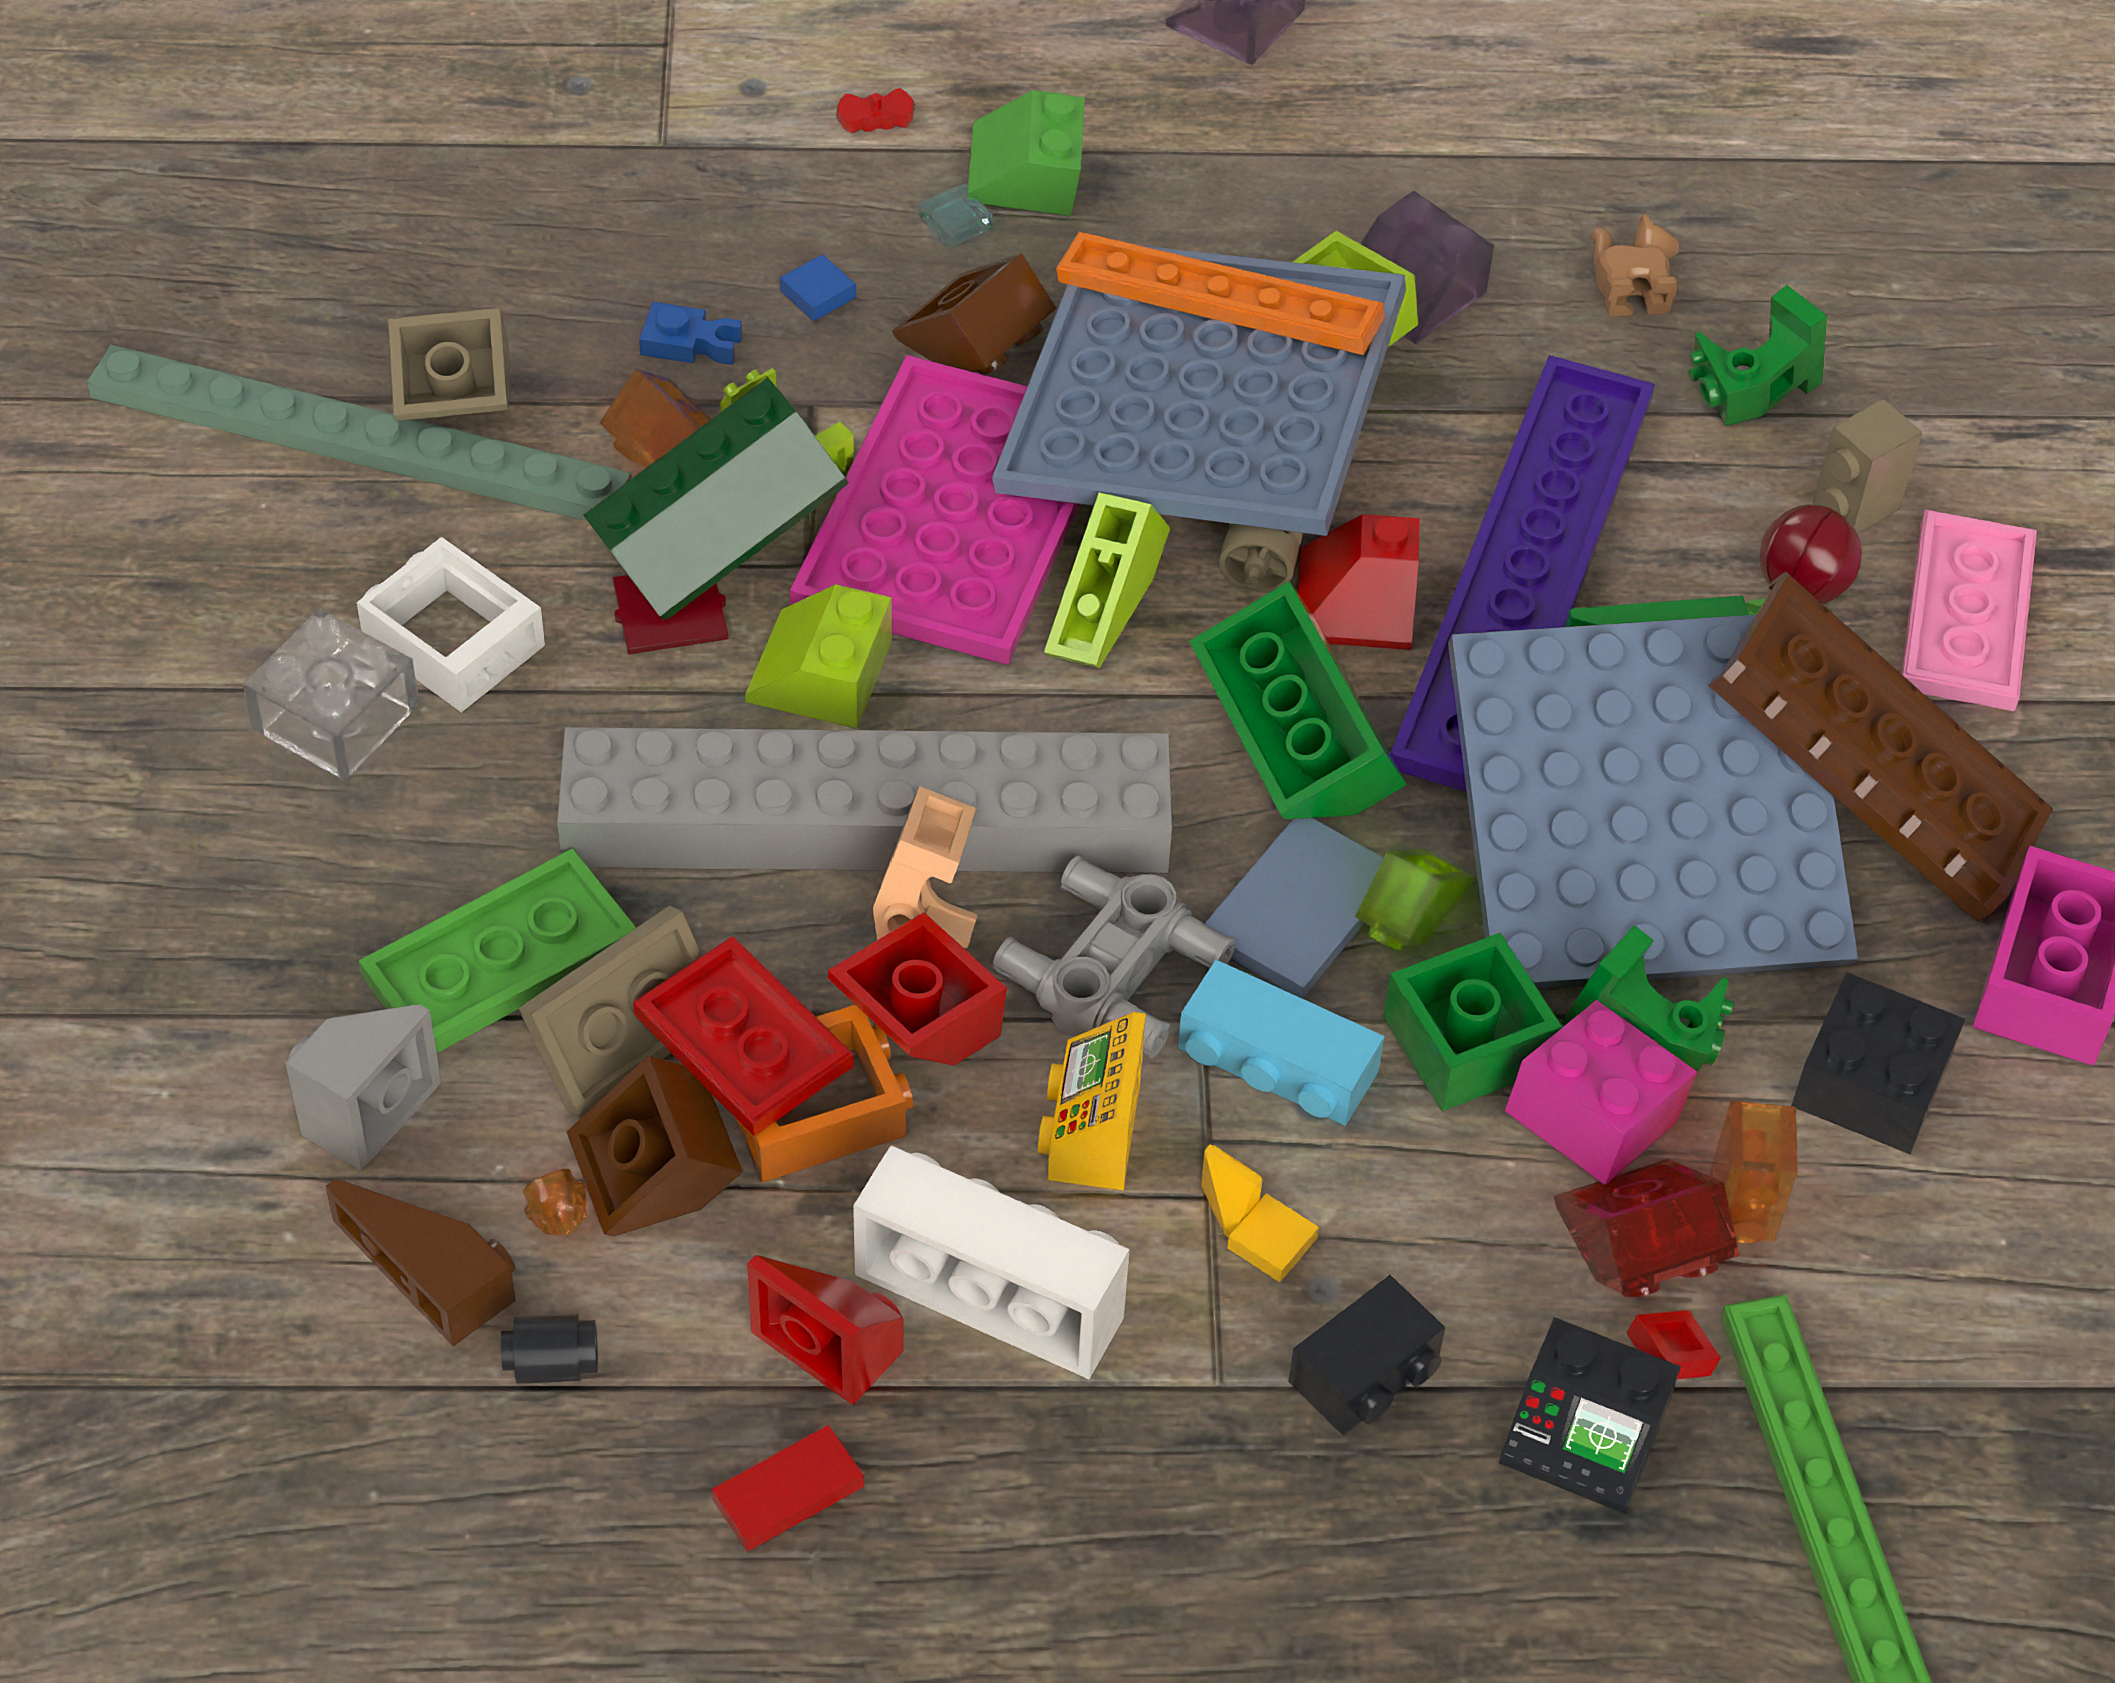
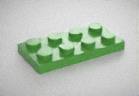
M572 848L362 958L358 963L362 978L386 1009L420 1004L430 1010L436 1052L438 1053L518 1010L522 1005L636 929V927Z

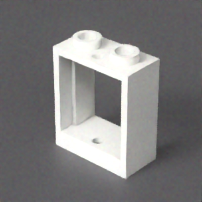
M442 537L423 552L414 554L407 561L406 565L381 584L371 587L363 598L357 602L363 641L461 713L545 646L541 607ZM448 591L490 621V623L450 655L444 657L402 625L444 592Z

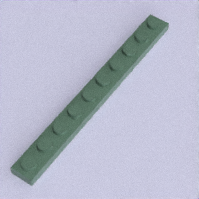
M115 345L109 346L87 381L90 398L584 521H587L583 516L585 513L632 479L631 472L416 419L395 421L394 414Z

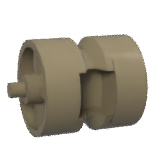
M1229 523V530L1227 531L1220 556V568L1225 577L1240 588L1261 593L1271 592L1286 582L1291 581L1303 533Z

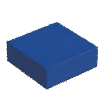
M823 254L780 277V291L812 321L856 298V284Z

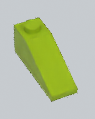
M1098 493L1044 650L1047 656L1100 669L1153 581L1170 531L1168 524L1151 504Z

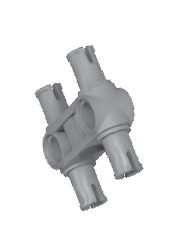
M1075 856L1062 875L1061 890L1086 901L1100 910V913L1065 956L1055 961L1026 947L1013 937L1007 938L994 957L993 971L1034 993L1040 1007L1052 1013V1020L1056 1028L1063 1034L1071 1037L1078 1036L1132 1012L1146 1013L1143 1053L1152 1059L1164 1046L1169 1035L1168 1028L1170 1024L1139 1009L1136 1005L1128 1002L1129 998L1166 952L1170 953L1174 950L1210 969L1215 960L1225 964L1229 963L1234 953L1235 946L1233 945L1236 943L1235 939L1219 933L1192 917V912L1188 909V905L1176 899V891L1173 885L1165 878L1154 874H1142L1136 877L1125 876L1121 879L1085 861L1083 857Z

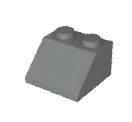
M420 1004L327 1018L311 1036H305L297 1042L289 1055L288 1061L285 1063L301 1135L360 1171L370 1163L442 1083L430 1010Z

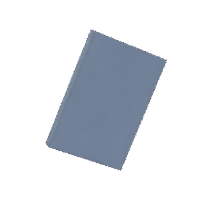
M1312 817L1293 819L1204 924L1227 937L1230 936L1235 939L1236 943L1233 945L1235 949L1231 960L1283 990L1303 999L1400 881L1402 867Z

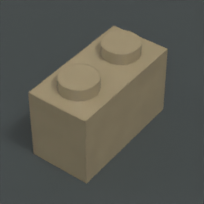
M1884 398L1833 426L1813 504L1832 508L1839 512L1852 524L1857 534L1900 510L1923 432Z

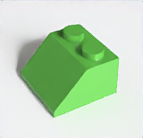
M1032 90L975 120L972 128L966 202L1071 216L1081 171L1085 97Z

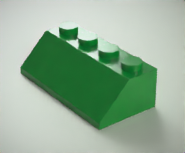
M1290 581L1189 641L1284 820L1357 815L1407 785L1314 616Z

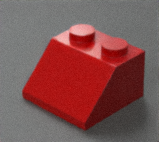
M925 912L828 970L827 978L911 1057L955 1066L1001 1036L1007 987Z

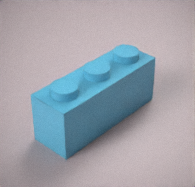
M1215 960L1181 1012L1178 1049L1188 1053L1195 1061L1203 1065L1219 1067L1244 1079L1251 1087L1259 1091L1273 1092L1300 1105L1306 1112L1315 1117L1329 1118L1346 1126L1379 1072L1385 1036Z

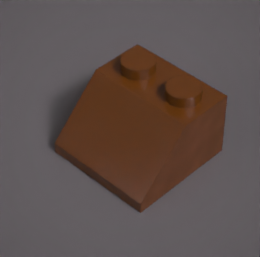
M1021 253L961 273L892 330V333L899 342L932 362L970 372L978 370L981 375H987L998 369L1009 359L1005 352L1014 344L1016 346L1022 345L1036 337L1043 330L1040 322L1053 312L1056 307Z
M649 1055L567 1131L603 1233L613 1237L702 1210L743 1172L713 1095L684 1065Z

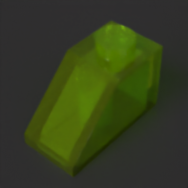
M1424 848L1387 851L1355 917L1371 926L1368 934L1372 938L1391 948L1401 950L1403 945L1424 944L1467 892L1475 876Z

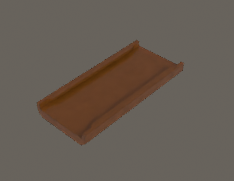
M1787 572L1783 573L1771 582L1768 587L1771 590L1770 594L1720 675L1710 682L1709 687L1974 920L1979 921L1990 915L2008 897L2019 875L2029 846L2035 845L2053 808Z

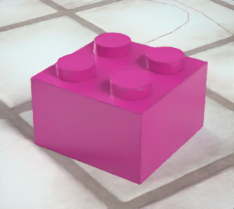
M1596 1000L1522 1061L1505 1112L1606 1185L1678 1122L1697 1071Z

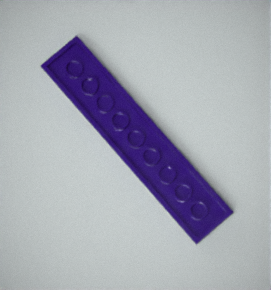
M1552 355L1548 356L1390 752L1401 773L1467 792L1448 641L1452 634L1566 627L1569 609L1575 607L1651 403L1655 387L1654 383Z

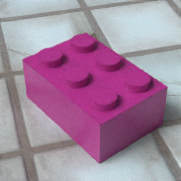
M2029 846L2013 888L1972 1027L2094 1066L2115 1014V872Z

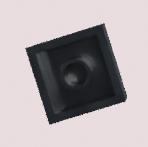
M1846 972L1804 1064L1791 1107L1911 1154L1950 1063L1965 1018Z

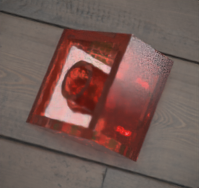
M1670 1159L1616 1175L1606 1185L1597 1181L1554 1195L1556 1208L1594 1279L1625 1297H1641L1652 1294L1660 1289V1282L1677 1276L1696 1278L1709 1275L1718 1270L1719 1262L1740 1256L1724 1181Z

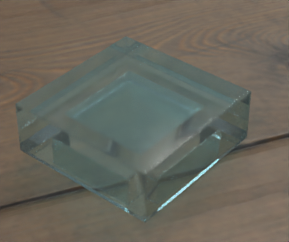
M964 183L919 202V217L947 248L992 229L993 215L977 197H967L968 187Z

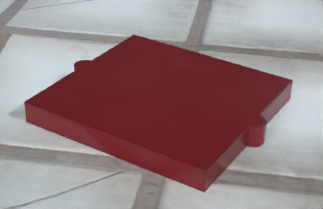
M629 575L613 577V586L618 609L614 612V617L617 623L622 624L628 655L729 639L722 609L726 606V597L723 594H719L717 583L672 617L662 620Z

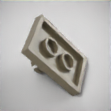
M668 906L519 1008L568 1112L581 1117L648 1055L664 1059L671 1054L634 1016L633 1002L702 956L682 911Z

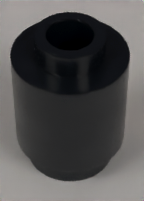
M579 1314L514 1317L513 1330L501 1331L502 1370L515 1371L516 1384L581 1381L582 1374L598 1373L596 1319L580 1320Z

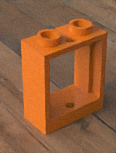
M856 1005L816 1016V1018L849 1050L856 1049L876 1096L781 1127L778 1126L776 1121L755 1136L735 1118L762 1183L906 1137V1110L912 1109L914 1106L910 1086L905 1075L902 1072L894 1074L888 1060L891 1059V1051L886 1033L876 1024L871 1025L868 1016Z

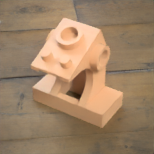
M919 786L873 906L877 940L925 912L963 948H968L978 915L951 905L939 898L932 890L929 878L935 877L951 884L977 808Z

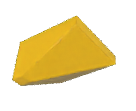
M1210 1144L1204 1152L1201 1187L1225 1236L1229 1237L1260 1201L1262 1176L1218 1147Z

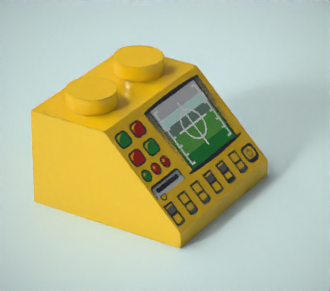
M1132 1012L1068 1039L1064 1064L1052 1063L1047 1101L1057 1102L1054 1117L1042 1116L1038 1140V1154L1049 1155V1181L1124 1191L1141 1083L1146 1013Z

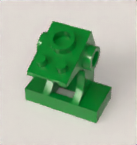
M1786 285L1771 297L1769 339L1764 345L1754 351L1749 348H1738L1730 352L1717 346L1700 331L1695 333L1694 351L1689 353V359L1694 368L1689 369L1688 372L1692 382H1699V389L1706 406L1709 409L1716 407L1725 426L1763 416L1797 387L1805 394L1810 393L1823 380L1827 315L1790 286ZM1738 366H1747V367H1749L1750 369H1748V370H1739V369H1737L1736 367H1738Z
M1634 925L1598 965L1561 1023L1563 1025L1568 1024L1588 1006L1598 1000L1697 1072L1704 1063L1712 1066L1720 1053L1725 1037V1030L1720 1029L1724 1016L1720 1015V1013L1729 1016L1734 1006V1001L1724 998L1729 980L1723 977L1712 991L1699 1002L1684 1000L1679 1003L1671 1002L1658 994L1648 982L1645 973L1644 955L1654 940ZM1679 1018H1685L1688 1021L1682 1024Z

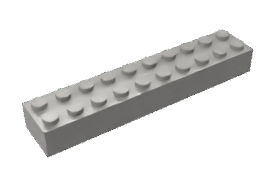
M565 727L557 818L560 852L562 854L573 848L588 868L887 870L918 788L921 786L977 808L956 871L1064 872L1070 861L1079 855L1085 861L1106 872L1168 873L1172 834L1169 733Z

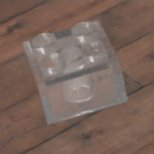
M320 608L243 682L253 730L344 781L420 705L412 658Z

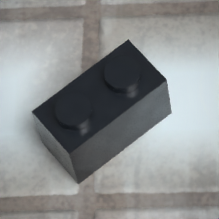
M1389 1275L1293 1348L1288 1382L1343 1436L1361 1421L1365 1424H1371L1376 1421L1389 1408L1395 1394L1410 1383L1414 1387L1423 1384L1436 1372L1442 1361L1440 1351L1445 1326L1395 1278Z

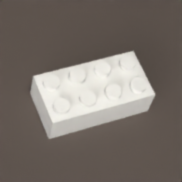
M894 1146L889 1147L853 1205L856 1276L1090 1379L1124 1319L1130 1249L1119 1245L1114 1238L1104 1232L1084 1230L1061 1220L1053 1211L1044 1206L1036 1204L1027 1205L1000 1193L997 1188L984 1180L967 1179L942 1168L934 1159L921 1153L910 1154Z

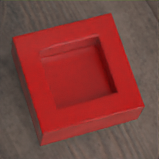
M1689 1310L1636 1315L1626 1332L1636 1349L1681 1366L1677 1379L1711 1376L1721 1359Z

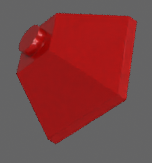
M1361 514L1328 532L1327 536L1323 535L1300 548L1298 594L1314 616L1329 644L1411 650L1419 564L1420 518Z
M755 1255L747 1263L751 1333L850 1404L854 1405L904 1351V1317L901 1316L895 1304L884 1295L877 1292L870 1294L853 1281L759 1255Z

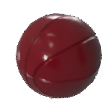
M1808 504L1790 509L1772 522L1762 539L1759 559L1761 571L1769 585L1776 578L1787 572L1819 602L1824 604L1840 596L1854 582L1861 565L1862 549L1855 528L1843 515L1832 508Z

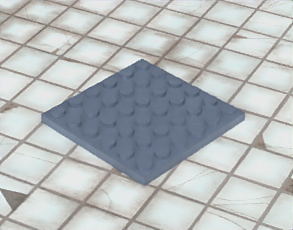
M1144 246L1383 302L1385 318L1364 355L1070 284L1067 285L992 476L995 493L1094 506L1100 492L1151 504L1159 514L1327 536L1406 292L1405 275Z
M1756 615L1451 635L1448 646L1484 935L1486 938L1501 932L1537 988L1587 984L1601 961L1634 925L1654 940L1644 955L1645 973L1648 980L1852 965L1858 960L1834 796L1709 687L1710 682L1720 675Z

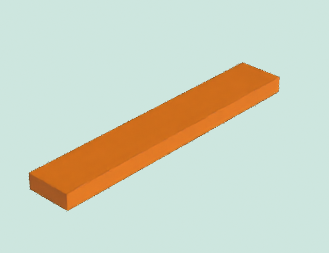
M1080 231L1056 268L1058 282L1360 355L1365 354L1385 318L1383 302Z

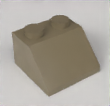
M500 308L388 319L395 421L509 409L512 391L509 347Z

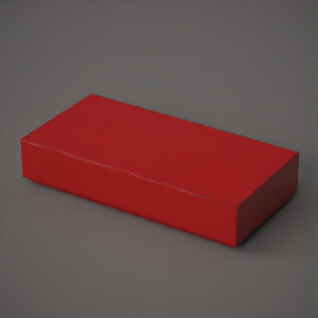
M827 1425L712 1488V1500L748 1552L863 1488L864 1475L831 1427Z

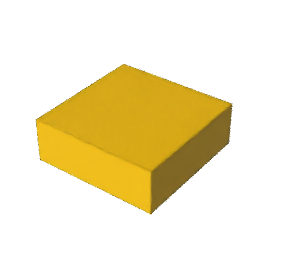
M1266 1193L1229 1235L1227 1248L1273 1279L1281 1282L1317 1240L1319 1227Z

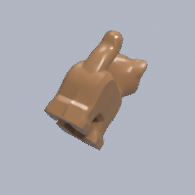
M1647 214L1641 216L1634 238V246H1612L1613 242L1610 233L1603 227L1595 228L1591 234L1592 241L1595 243L1593 248V259L1596 269L1595 280L1599 290L1605 297L1608 314L1612 317L1631 316L1634 311L1632 305L1626 300L1627 296L1631 295L1644 297L1648 315L1669 313L1673 298H1676L1678 285L1676 277L1670 276L1669 261L1678 255V238L1671 235L1663 226L1653 224Z

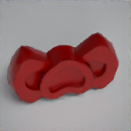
M901 88L894 89L886 96L874 93L864 99L846 93L839 101L836 118L842 127L850 133H855L859 130L871 132L878 128L889 130L895 126L905 128L913 120L915 103L913 98Z

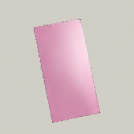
M1924 509L1920 523L1901 674L1923 694L2015 712L2020 696L2037 530Z

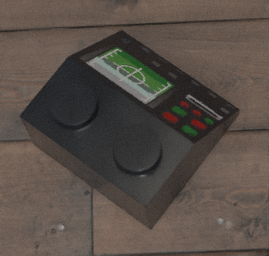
M1554 1317L1529 1375L1502 1450L1499 1464L1626 1514L1669 1407L1681 1366Z

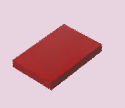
M731 936L633 1002L634 1016L753 1136L766 1129L854 1067V1054L734 936Z

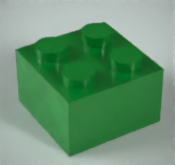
M1501 932L1390 973L1383 1018L1442 1112L1513 1085L1522 1061L1562 1028L1560 1022Z

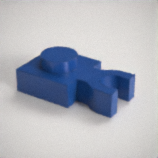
M652 302L639 339L640 355L694 364L696 355L703 354L718 363L733 365L735 359L734 342L740 343L742 320L723 318L707 321L706 310Z

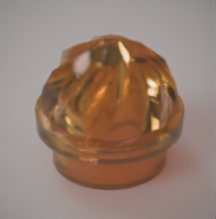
M560 1169L545 1174L529 1183L523 1189V1194L528 1203L524 1208V1212L527 1218L545 1234L557 1236L572 1234L587 1216V1189L583 1182L575 1181L570 1169Z

